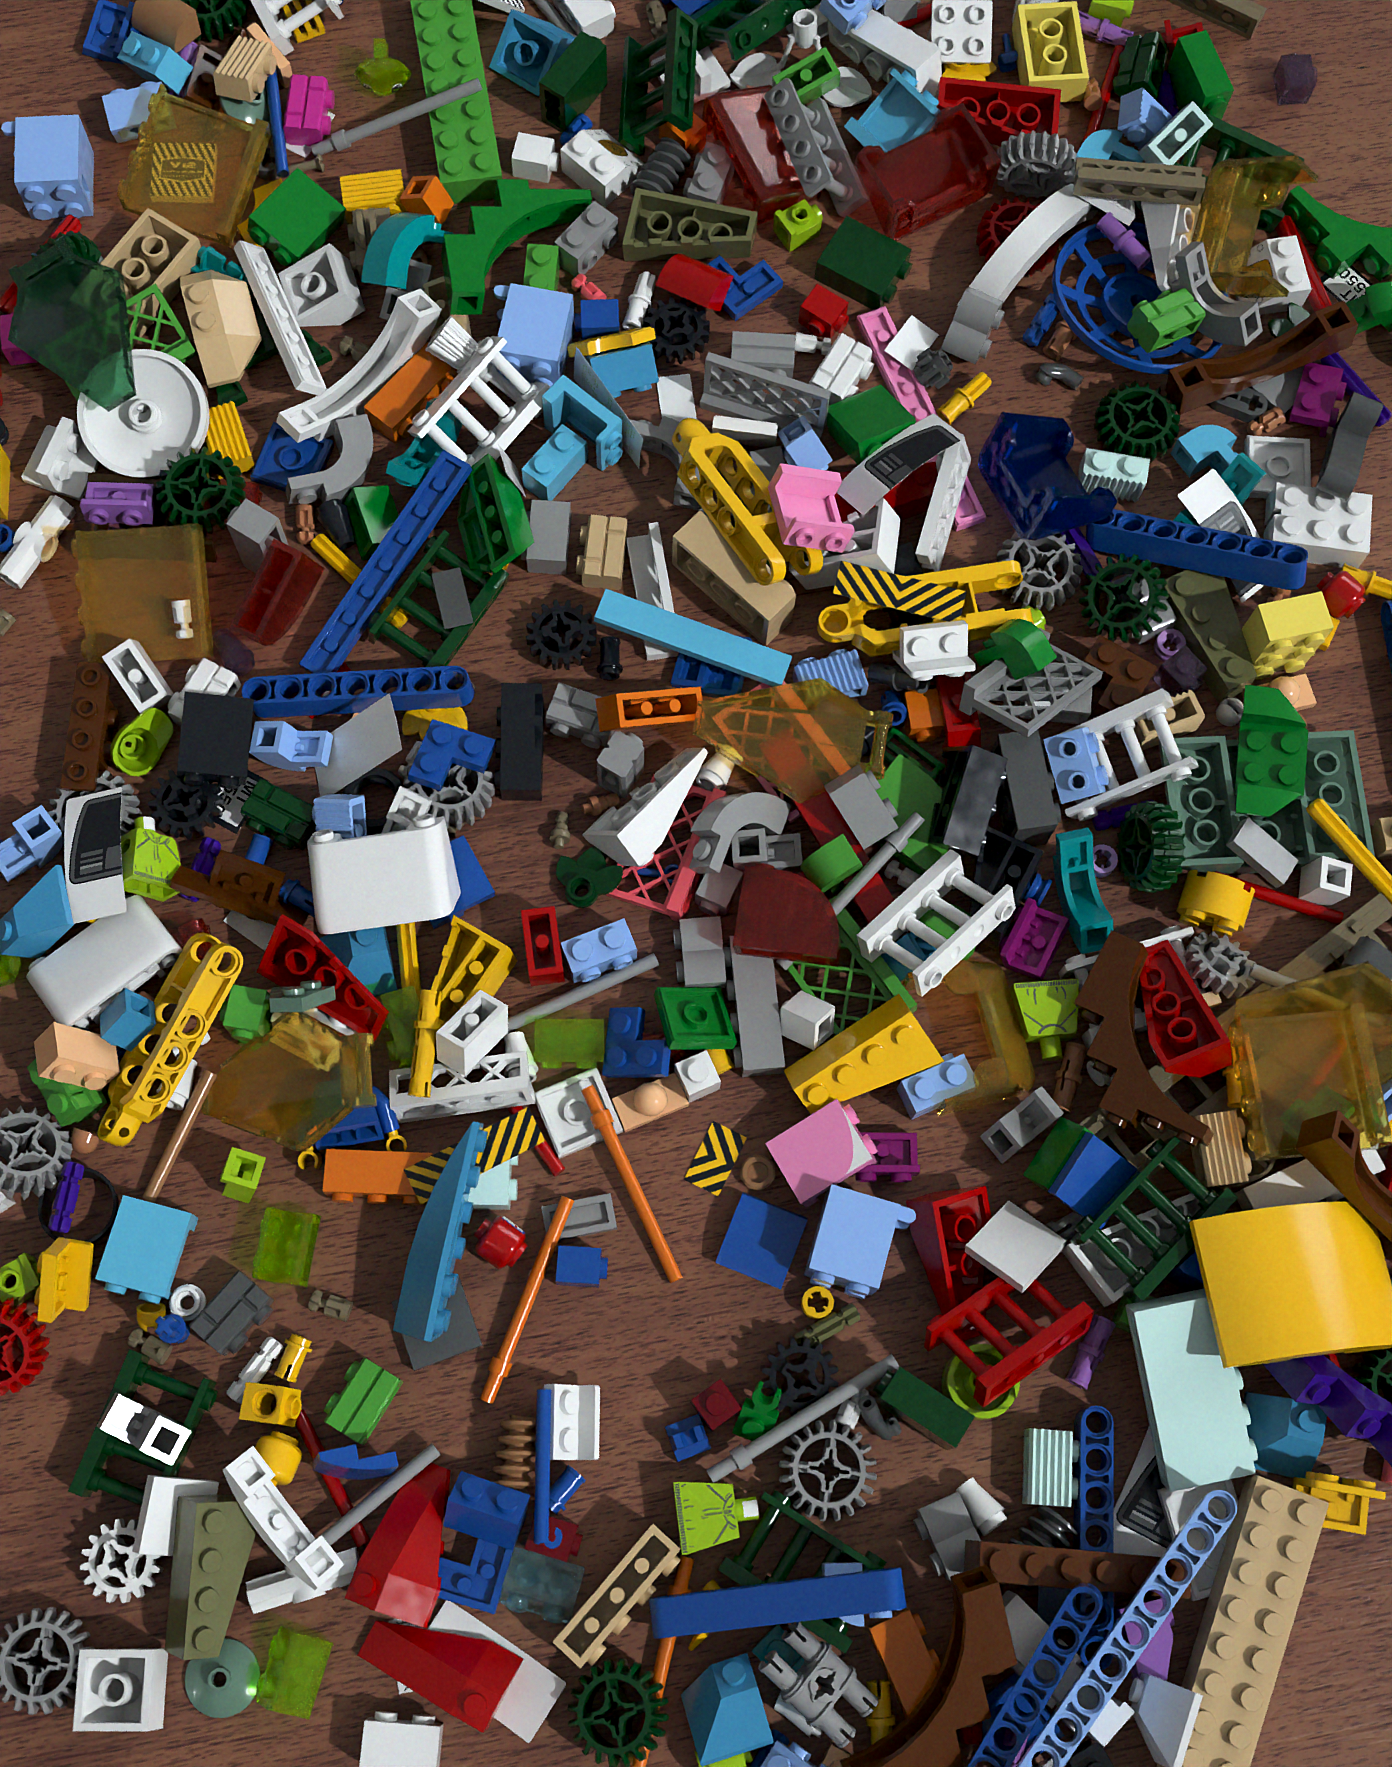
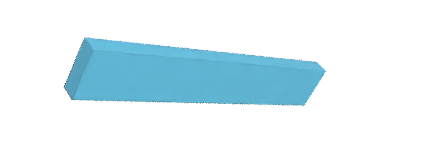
M605 589L594 616V622L778 689H781L792 660L791 655L609 589Z

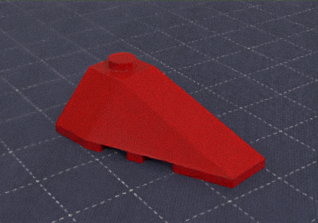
M283 914L279 917L257 973L280 987L300 986V982L309 980H320L321 986H335L336 999L316 1008L374 1042L382 1029L389 1011L311 930Z
M1168 939L1147 947L1148 957L1140 974V983L1149 1044L1164 1071L1201 1078L1232 1065L1231 1042Z
M983 1185L932 1192L906 1200V1207L914 1210L916 1213L915 1221L910 1224L911 1234L942 1316L984 1287V1266L965 1253L966 1244L992 1218L987 1188ZM970 1323L955 1333L962 1341L981 1335Z
M430 1463L399 1489L358 1561L345 1599L376 1612L427 1628L441 1588V1577H438L440 1554L444 1553L445 1541H441L443 1518L445 1517L449 1496L451 1470Z
M379 1620L375 1621L357 1656L442 1710L482 1733L490 1726L524 1658L492 1640Z

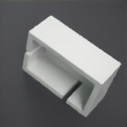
M1277 482L1266 499L1264 525H1267L1264 530L1263 539L1303 547L1308 552L1307 563L1342 567L1346 563L1358 569L1370 553L1372 495L1352 492L1348 500L1345 501L1318 490L1316 487Z

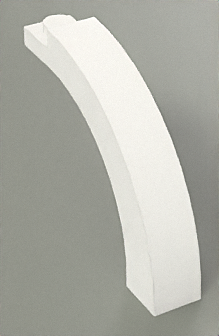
M1072 183L1059 189L1043 201L1016 227L987 261L969 287L1004 302L1031 266L1056 240L1074 226L1093 219L1099 208L1079 196L1073 195L1074 185Z
M421 289L397 297L387 324L363 358L344 377L325 390L321 396L317 395L310 400L279 412L276 422L297 443L310 437H314L319 442L333 435L336 420L363 415L365 413L364 406L425 345L442 309Z

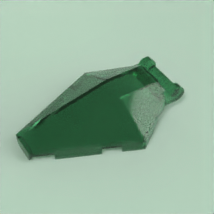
M61 236L55 240V245L20 267L16 264L8 269L18 287L17 304L14 307L8 340L109 412L136 395L124 277L115 269L75 255L70 243L64 236ZM60 257H64L63 260L28 281V277Z

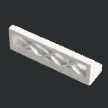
M658 522L649 523L648 535L626 538L636 600L674 613ZM643 640L647 661L678 656L679 652Z
M527 1051L485 1056L465 1076L457 1073V1071L444 1063L434 1064L431 1082L440 1074H449L453 1079L446 1087L436 1088L431 1084L430 1098L408 1096V1092L399 1093V1080L410 1079L411 1067L389 1070V1107L396 1113L399 1123L535 1104L534 1089L529 1080ZM520 1063V1076L505 1078L500 1074L506 1065ZM474 1069H483L488 1073L480 1082L470 1083L465 1079Z

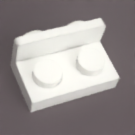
M544 1384V1389L551 1390L550 1460H598L600 1426L599 1385Z

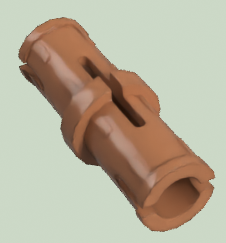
M1075 1042L1066 1043L1060 1070L1056 1071L1054 1077L1057 1083L1052 1099L1064 1114L1072 1113L1077 1086H1081L1083 1077L1080 1075L1085 1055L1088 1051L1086 1046Z

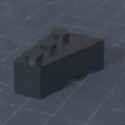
M501 683V707H497V726L501 727V738H496L495 747L496 758H501L500 769H495L494 786L495 789H500L502 800L542 801L545 716L542 683Z
M974 745L943 747L942 757L947 759L945 775L940 774L938 777L937 785L943 787L941 803L934 804L928 843L947 850L951 849L963 856H978L986 843L987 834L985 832L989 819L996 811V796L999 787L1006 778L1007 771L1005 767L1008 758Z
M987 826L985 832L987 834L986 843L975 859L973 883L993 895L997 894L1006 884L1010 885L1013 889L1016 907L1008 920L1002 921L980 942L998 950L1017 909L1020 907L1039 870L1044 851ZM971 898L969 916L972 917L984 905Z

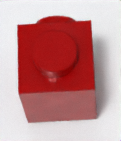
M816 284L800 306L798 323L806 327L814 336L831 339L836 332L841 333L848 323L847 309L849 302L821 285Z

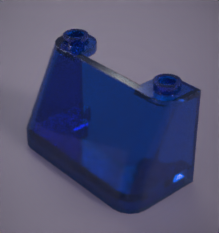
M1002 412L980 451L978 458L979 471L1021 539L1036 541L1103 520L1111 514L1118 502L1112 491L1107 487H1096L1090 495L1086 492L1065 459L1073 447L1074 436L1064 418Z

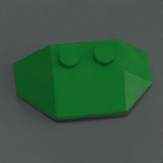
M487 454L471 466L472 472L466 479V484L461 494L457 521L470 569L480 572L497 573L534 543L521 493L493 456Z

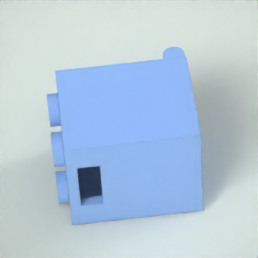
M79 114L15 117V121L3 123L1 129L4 135L15 136V151L13 153L15 157L14 183L31 219L49 220L51 218H64L68 214L73 215L77 219L84 216H93L94 152Z
M510 283V286L497 285L494 288V296L497 299L506 300L505 308L497 311V320L501 322L498 337H503L507 341L499 352L529 383L537 381L547 383L551 387L565 373L569 355L567 346L572 342L575 329L573 294Z
M832 1184L825 1196L804 1276L810 1277V1283L816 1286L830 1289L831 1285L834 1284L844 1287V1294L855 1298L865 1299V1296H872L880 1287L895 1228L906 1230L916 1219L915 1211L894 1202Z

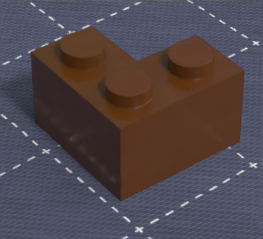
M1099 635L1084 662L1103 671L1101 680L1095 686L1104 690V693L1096 704L1090 718L1094 719L1139 699L1157 666Z

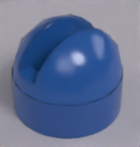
M0 524V552L2 553L9 552L14 546L13 538L15 532L5 524Z

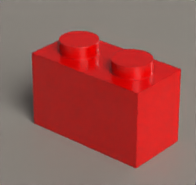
M555 906L521 910L531 986L565 982Z

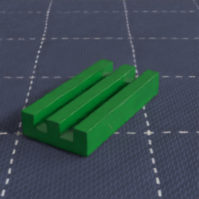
M895 726L889 730L872 752L889 766L895 760V757L884 750V747L897 756L901 754L905 758L911 757L890 741L894 737L934 768L930 772L923 767V771L935 780L945 768L943 763Z

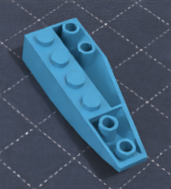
M474 1121L471 1123L451 1154L432 1190L419 1221L408 1256L393 1331L432 1342L440 1337L443 1331L447 1332L451 1310L446 1309L448 1298L451 1295H455L459 1274L453 1273L456 1259L461 1260L464 1254L466 1238L461 1237L463 1223L469 1224L472 1215L473 1202H468L470 1188H476L479 1181L480 1167L475 1166L478 1152H484L487 1142L488 1131L482 1130L484 1123Z

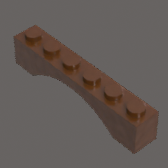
M1340 301L1315 311L1288 332L1255 349L1225 358H1198L1170 369L1165 391L1167 395L1170 394L1172 404H1177L1178 415L1184 414L1351 347L1359 324L1345 301Z
M1339 1110L1302 1121L1296 1149L1392 1243V1192L1381 1184L1369 1170L1361 1152L1360 1131Z
M965 1540L964 1572L987 1565L999 1583L1073 1589L1080 1583H1089L1104 1592L1136 1594L1161 1557ZM1169 1560L1166 1563L1165 1572L1169 1579L1176 1582L1181 1581L1184 1576L1182 1565L1175 1560ZM1191 1582L1180 1598L1191 1599ZM1148 1591L1145 1594L1151 1596H1159V1594L1154 1591Z

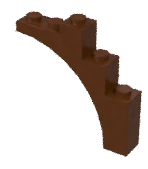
M1111 930L1074 1002L1075 1006L1082 1013L1080 1016L1082 1019L1096 1026H1099L1102 1022L1086 1053L1088 1058L1094 1063L1092 1068L1108 1077H1112L1113 1073H1115L1099 1104V1108L1107 1115L1105 1120L1118 1128L1125 1129L1126 1125L1137 1129L1144 1117L1143 1122L1158 1131L1163 1132L1166 1127L1177 1132L1176 1137L1190 1146L1196 1147L1197 1143L1208 1147L1214 1135L1210 1127L1185 1113L1163 1094L1152 1079L1141 1056L1135 1032L1134 1004L1139 977L1148 957V952L1143 943Z
M987 1565L950 1576L954 1602L952 1633L944 1661L928 1692L914 1711L892 1732L867 1749L840 1760L841 1767H964L955 1730L973 1727L980 1721L991 1718L982 1677L999 1674L1006 1668L1018 1665L999 1582Z

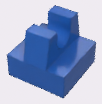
M699 1414L665 1427L677 1462L711 1449Z

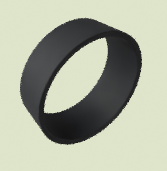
M84 1167L82 1178H92L104 1183L110 1189L113 1196V1211L109 1222L99 1234L85 1240L86 1242L94 1243L111 1231L119 1209V1201L112 1184L103 1174ZM56 1177V1187L52 1191L45 1187L44 1193L40 1196L38 1202L39 1221L44 1231L53 1240H56L58 1237L66 1238L60 1232L52 1231L48 1227L52 1214V1204L59 1184L58 1177Z

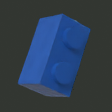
M461 1471L447 1501L443 1526L513 1550L525 1522L530 1495Z

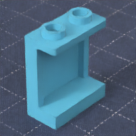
M893 68L889 72L893 76L892 80L857 121L851 117L844 127L886 168L895 172L941 118L943 113L936 107L939 103L937 98L927 89L921 93L915 87L919 82L906 69L901 74Z
M563 374L542 395L544 426L552 434L561 424L564 425L566 422L596 445L597 468L603 471L609 464L611 466L616 464L623 454L622 420Z
M123 1195L95 1279L106 1283L104 1290L125 1295L127 1289L140 1292L138 1299L158 1305L161 1298L169 1300L172 1294L170 1289L189 1230L195 1231L198 1217L189 1212Z

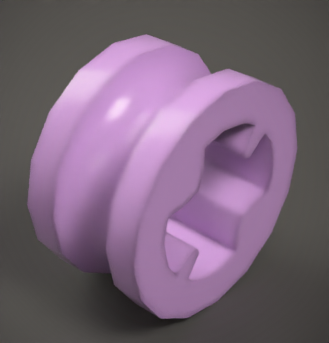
M1166 629L1156 639L1153 646L1154 652L1159 659L1173 662L1184 651L1186 639L1178 630ZM1166 640H1171L1170 644L1173 642L1176 644L1173 651H1169L1170 647L1164 648L1163 645Z
M1104 844L1093 847L1094 862L1097 859L1096 854H1099V858L1102 855L1108 858L1107 868H1104L1103 864L1101 867H1098L1094 863L1095 877L1103 878L1110 875L1118 862L1115 850Z

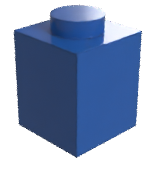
M618 299L580 300L581 313H575V332H582V340L619 332Z
M558 1245L557 1285L599 1288L600 1279H607L608 1258L602 1257L601 1248Z

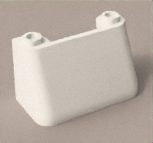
M424 814L413 818V823L406 830L342 839L341 834L333 833L332 829H323L314 832L307 841L315 921L320 934H335L442 918L454 910L461 894L444 816L434 818L432 814Z
M125 895L127 907L125 913L99 918L49 956L36 959L28 967L27 980L57 1023L90 1031V1024L93 1021L97 1025L100 1023V1014L124 988L134 991L156 974L160 978L163 977L165 972L162 969L174 966L183 949L140 895Z

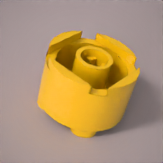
M1190 870L1177 907V912L1180 914L1179 921L1193 927H1199V923L1212 926V931L1220 936L1227 935L1232 937L1233 932L1242 931L1255 889L1251 887L1246 891L1243 889L1244 882L1227 875L1207 871L1206 877L1197 876L1198 870Z

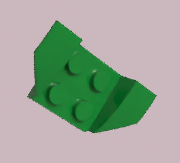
M1245 685L1243 712L1238 731L1234 794L1237 795L1235 810L1237 814L1270 817L1292 801L1302 799L1304 796L1308 730L1305 728V721L1279 689Z

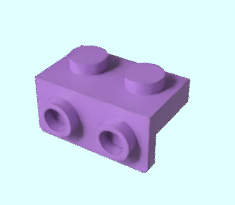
M87 482L86 497L80 500V508L85 522L97 525L107 523H123L131 526L152 524L156 495L154 484Z

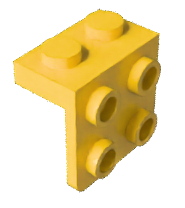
M1306 1471L1305 1478L1293 1477L1292 1489L1329 1502L1323 1528L1366 1535L1369 1498L1382 1500L1386 1498V1492L1375 1490L1376 1483L1342 1478V1484H1338L1339 1476Z

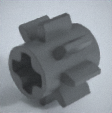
M927 348L917 356L918 361L916 362L917 366L914 368V373L924 387H933L935 385L939 389L950 381L949 376L951 375L950 371L953 369V365L944 351L932 352Z

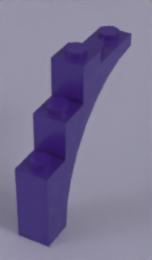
M1324 1355L1293 1358L1287 1361L1263 1364L1295 1402L1318 1405L1344 1436L1369 1440L1392 1466L1391 1402L1349 1376Z

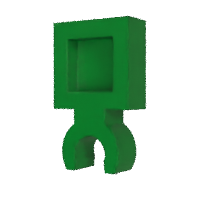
M762 1381L757 1382L755 1385L752 1400L745 1398L732 1431L733 1434L750 1441H754L773 1429L780 1412L775 1408L779 1404L782 1390L777 1388L773 1396H765L761 1391L764 1384Z

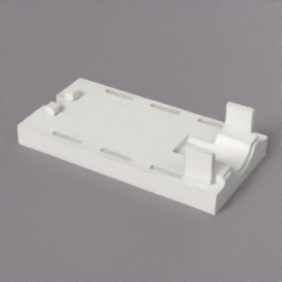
M965 439L937 454L940 455L937 456L936 460L937 472L939 473L915 553L919 563H922L921 568L924 574L937 572L941 567L971 462V456Z

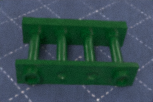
M714 0L690 16L698 22L696 50L699 52L714 41L726 42L731 59L737 61L792 23L793 16L797 11L802 9L811 10L821 3V0Z
M678 7L668 12L667 32L644 46L630 36L626 37L624 41L618 142L639 156L644 154L645 134L663 124L670 122L683 132L693 127L698 22ZM666 48V58L649 67L650 56ZM665 73L664 84L647 93L648 82ZM663 100V110L646 119L647 108Z
M1203 112L1213 125L1185 152L1181 164L1175 162L1173 165L1193 167L1201 145L1216 151L1217 154L1209 176L1207 177L1202 174V177H1206L1205 190L1200 201L1251 224L1258 230L1271 234L1285 215L1284 212L1274 208L1282 184L1288 185L1301 170L1304 158ZM1228 157L1244 164L1236 190L1220 183ZM1256 170L1272 177L1263 202L1247 195Z
M443 530L438 538L435 536L431 537L423 550L426 555L381 614L377 611L367 625V628L370 629L369 642L375 644L381 634H383L423 661L422 665L424 667L449 665L507 585L509 573L503 569L493 573V575L490 573L485 575L480 571L470 569L468 562L446 548L449 540V532ZM437 558L453 569L460 567L462 575L478 585L477 589L480 592L474 600L468 598L474 623L444 629L441 619L409 598L419 583L436 594L432 575L427 572ZM400 608L441 635L440 639L444 642L437 651L427 649L390 624Z
M1176 1136L1164 1141L1161 1138L1157 1139L1146 1150L1145 1153L1149 1157L1093 1217L1087 1214L1074 1227L1077 1234L1070 1240L1077 1246L1084 1244L1090 1239L1128 1277L1126 1281L1130 1285L1122 1293L1132 1303L1144 1301L1193 1248L1194 1242L1189 1225L1190 1221L1223 1215L1238 1199L1229 1188L1216 1192L1213 1189L1209 1191L1170 1153L1180 1142ZM1159 1163L1199 1200L1197 1204L1201 1208L1193 1217L1189 1214L1185 1216L1146 1178ZM1136 1188L1175 1225L1174 1230L1177 1234L1169 1243L1166 1240L1161 1241L1123 1204ZM1112 1213L1151 1251L1150 1256L1153 1260L1145 1269L1142 1266L1137 1267L1099 1229Z
M129 1349L98 1423L115 1392L136 1402L133 1397L138 1385L143 1386L146 1383L193 1401L184 1423L173 1419L191 1432L173 1465H170L140 1451L134 1445L99 1429L96 1425L68 1492L81 1497H91L93 1491L102 1490L142 1506L145 1490L106 1476V1471L102 1469L108 1456L112 1457L114 1454L161 1471L163 1472L162 1476L177 1477L204 1412H209L215 1403L218 1391L214 1390L217 1382L203 1378L198 1388L151 1370V1365L148 1364L150 1357Z
M774 1489L771 1495L762 1492L760 1499L769 1504L740 1555L735 1554L732 1561L724 1556L717 1570L741 1586L785 1581L812 1534L832 1545L822 1563H839L843 1555L846 1554L856 1562L862 1563V1571L883 1569L887 1562L870 1551H867L865 1556H863L791 1509L790 1505L793 1501ZM783 1513L800 1526L771 1576L766 1575L762 1581L751 1574L754 1568L751 1564L779 1516ZM822 1563L814 1577L822 1576ZM839 1617L828 1618L827 1622L821 1619L801 1622L805 1628L845 1654L853 1642L852 1639L846 1636L849 1629L846 1627L848 1623Z

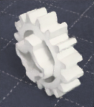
M123 1519L115 1520L114 1529L108 1524L101 1525L102 1536L90 1535L88 1538L94 1544L93 1547L82 1549L81 1553L89 1557V1561L80 1565V1570H89L90 1575L83 1582L85 1585L92 1583L97 1585L93 1592L94 1596H100L106 1591V1602H114L118 1594L122 1603L130 1602L131 1592L137 1598L145 1596L142 1586L154 1587L157 1583L151 1577L152 1574L163 1572L164 1568L156 1565V1559L162 1558L163 1555H147L132 1552L134 1544H126L124 1539L119 1536L125 1534L135 1538L138 1520L131 1519L127 1528ZM104 1548L105 1555L103 1558V1562L99 1565L100 1554L102 1549ZM119 1554H128L129 1559L125 1562V1567L118 1568L116 1562L120 1560ZM146 1556L145 1568L141 1574L139 1570L142 1558ZM113 1576L118 1577L126 1587L114 1586L106 1581V1579Z

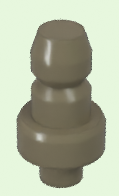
M561 811L556 815V824L550 832V841L554 843L555 849H563L564 844L570 841V832L567 826L569 817L566 812Z

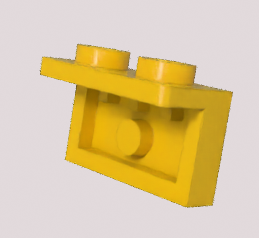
M58 1237L45 1251L41 1252L37 1262V1272L41 1273V1280L34 1298V1305L38 1307L37 1321L52 1323L64 1309L85 1311L88 1308L93 1243Z

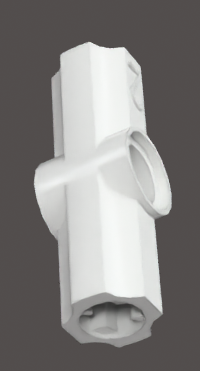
M50 495L31 522H24L17 529L13 538L14 546L0 563V578L8 585L21 589L39 563L47 562L56 552L58 537L76 514L74 507L59 496Z
M356 1547L336 1553L344 1566L316 1590L304 1583L287 1566L284 1567L285 1570L273 1574L270 1573L246 1582L248 1601L253 1614L293 1602V1604L325 1595V1591L349 1585L360 1559Z

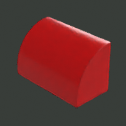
M678 253L672 256L664 265L655 285L703 307L720 312L734 276L685 254Z

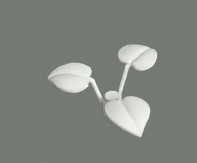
M809 9L797 11L793 16V22L786 26L790 34L788 35V43L781 61L777 63L774 57L765 53L749 55L730 74L731 81L743 90H745L746 85L760 88L766 94L772 89V77L780 73V69L784 68L793 43H796L800 48H809L814 44L816 52L822 49L820 38L829 34L827 21L817 26V15L815 12ZM842 66L838 67L840 71V85L822 96L832 106L849 107L867 101L872 95L870 84L860 72L853 68Z

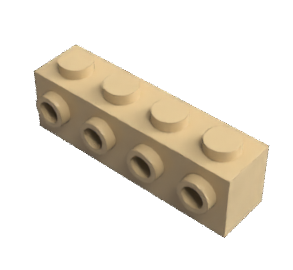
M652 1523L553 1640V1643L580 1669L586 1661L592 1666L607 1649L602 1644L611 1632L618 1636L632 1619L627 1614L636 1602L643 1606L655 1592L656 1588L652 1583L660 1573L667 1577L681 1561L676 1555L681 1549Z

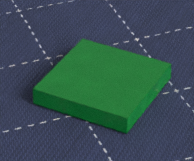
M656 988L654 998L669 1050L734 1049L737 1040L721 988Z

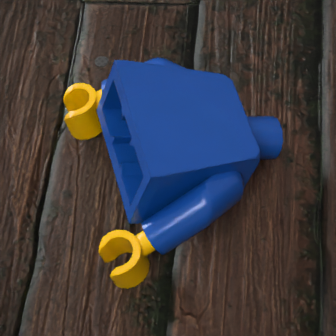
M349 1066L335 1067L332 1070V1081L322 1082L316 1086L315 1096L309 1098L298 1117L300 1146H304V1152L298 1157V1165L303 1170H306L305 1159L310 1154L315 1159V1169H319L322 1165V1156L317 1151L384 1139L383 1133H387L389 1138L386 1142L387 1151H392L389 1145L394 1139L402 1141L404 1151L407 1148L405 1138L398 1134L397 1129L400 1126L396 1113L389 1107V1098L378 1087L368 1086L366 1077H353L352 1069Z

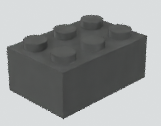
M1038 730L1029 737H1025L1018 732L998 734L991 752L1008 758L1005 767L1007 771L1006 778L999 787L996 796L1003 833L1031 846L1046 845L1058 823L1061 822V811L1059 804L1053 802L1051 791L1054 790V778L1052 772L1046 769L1045 760L1048 755L1044 741L1040 740Z

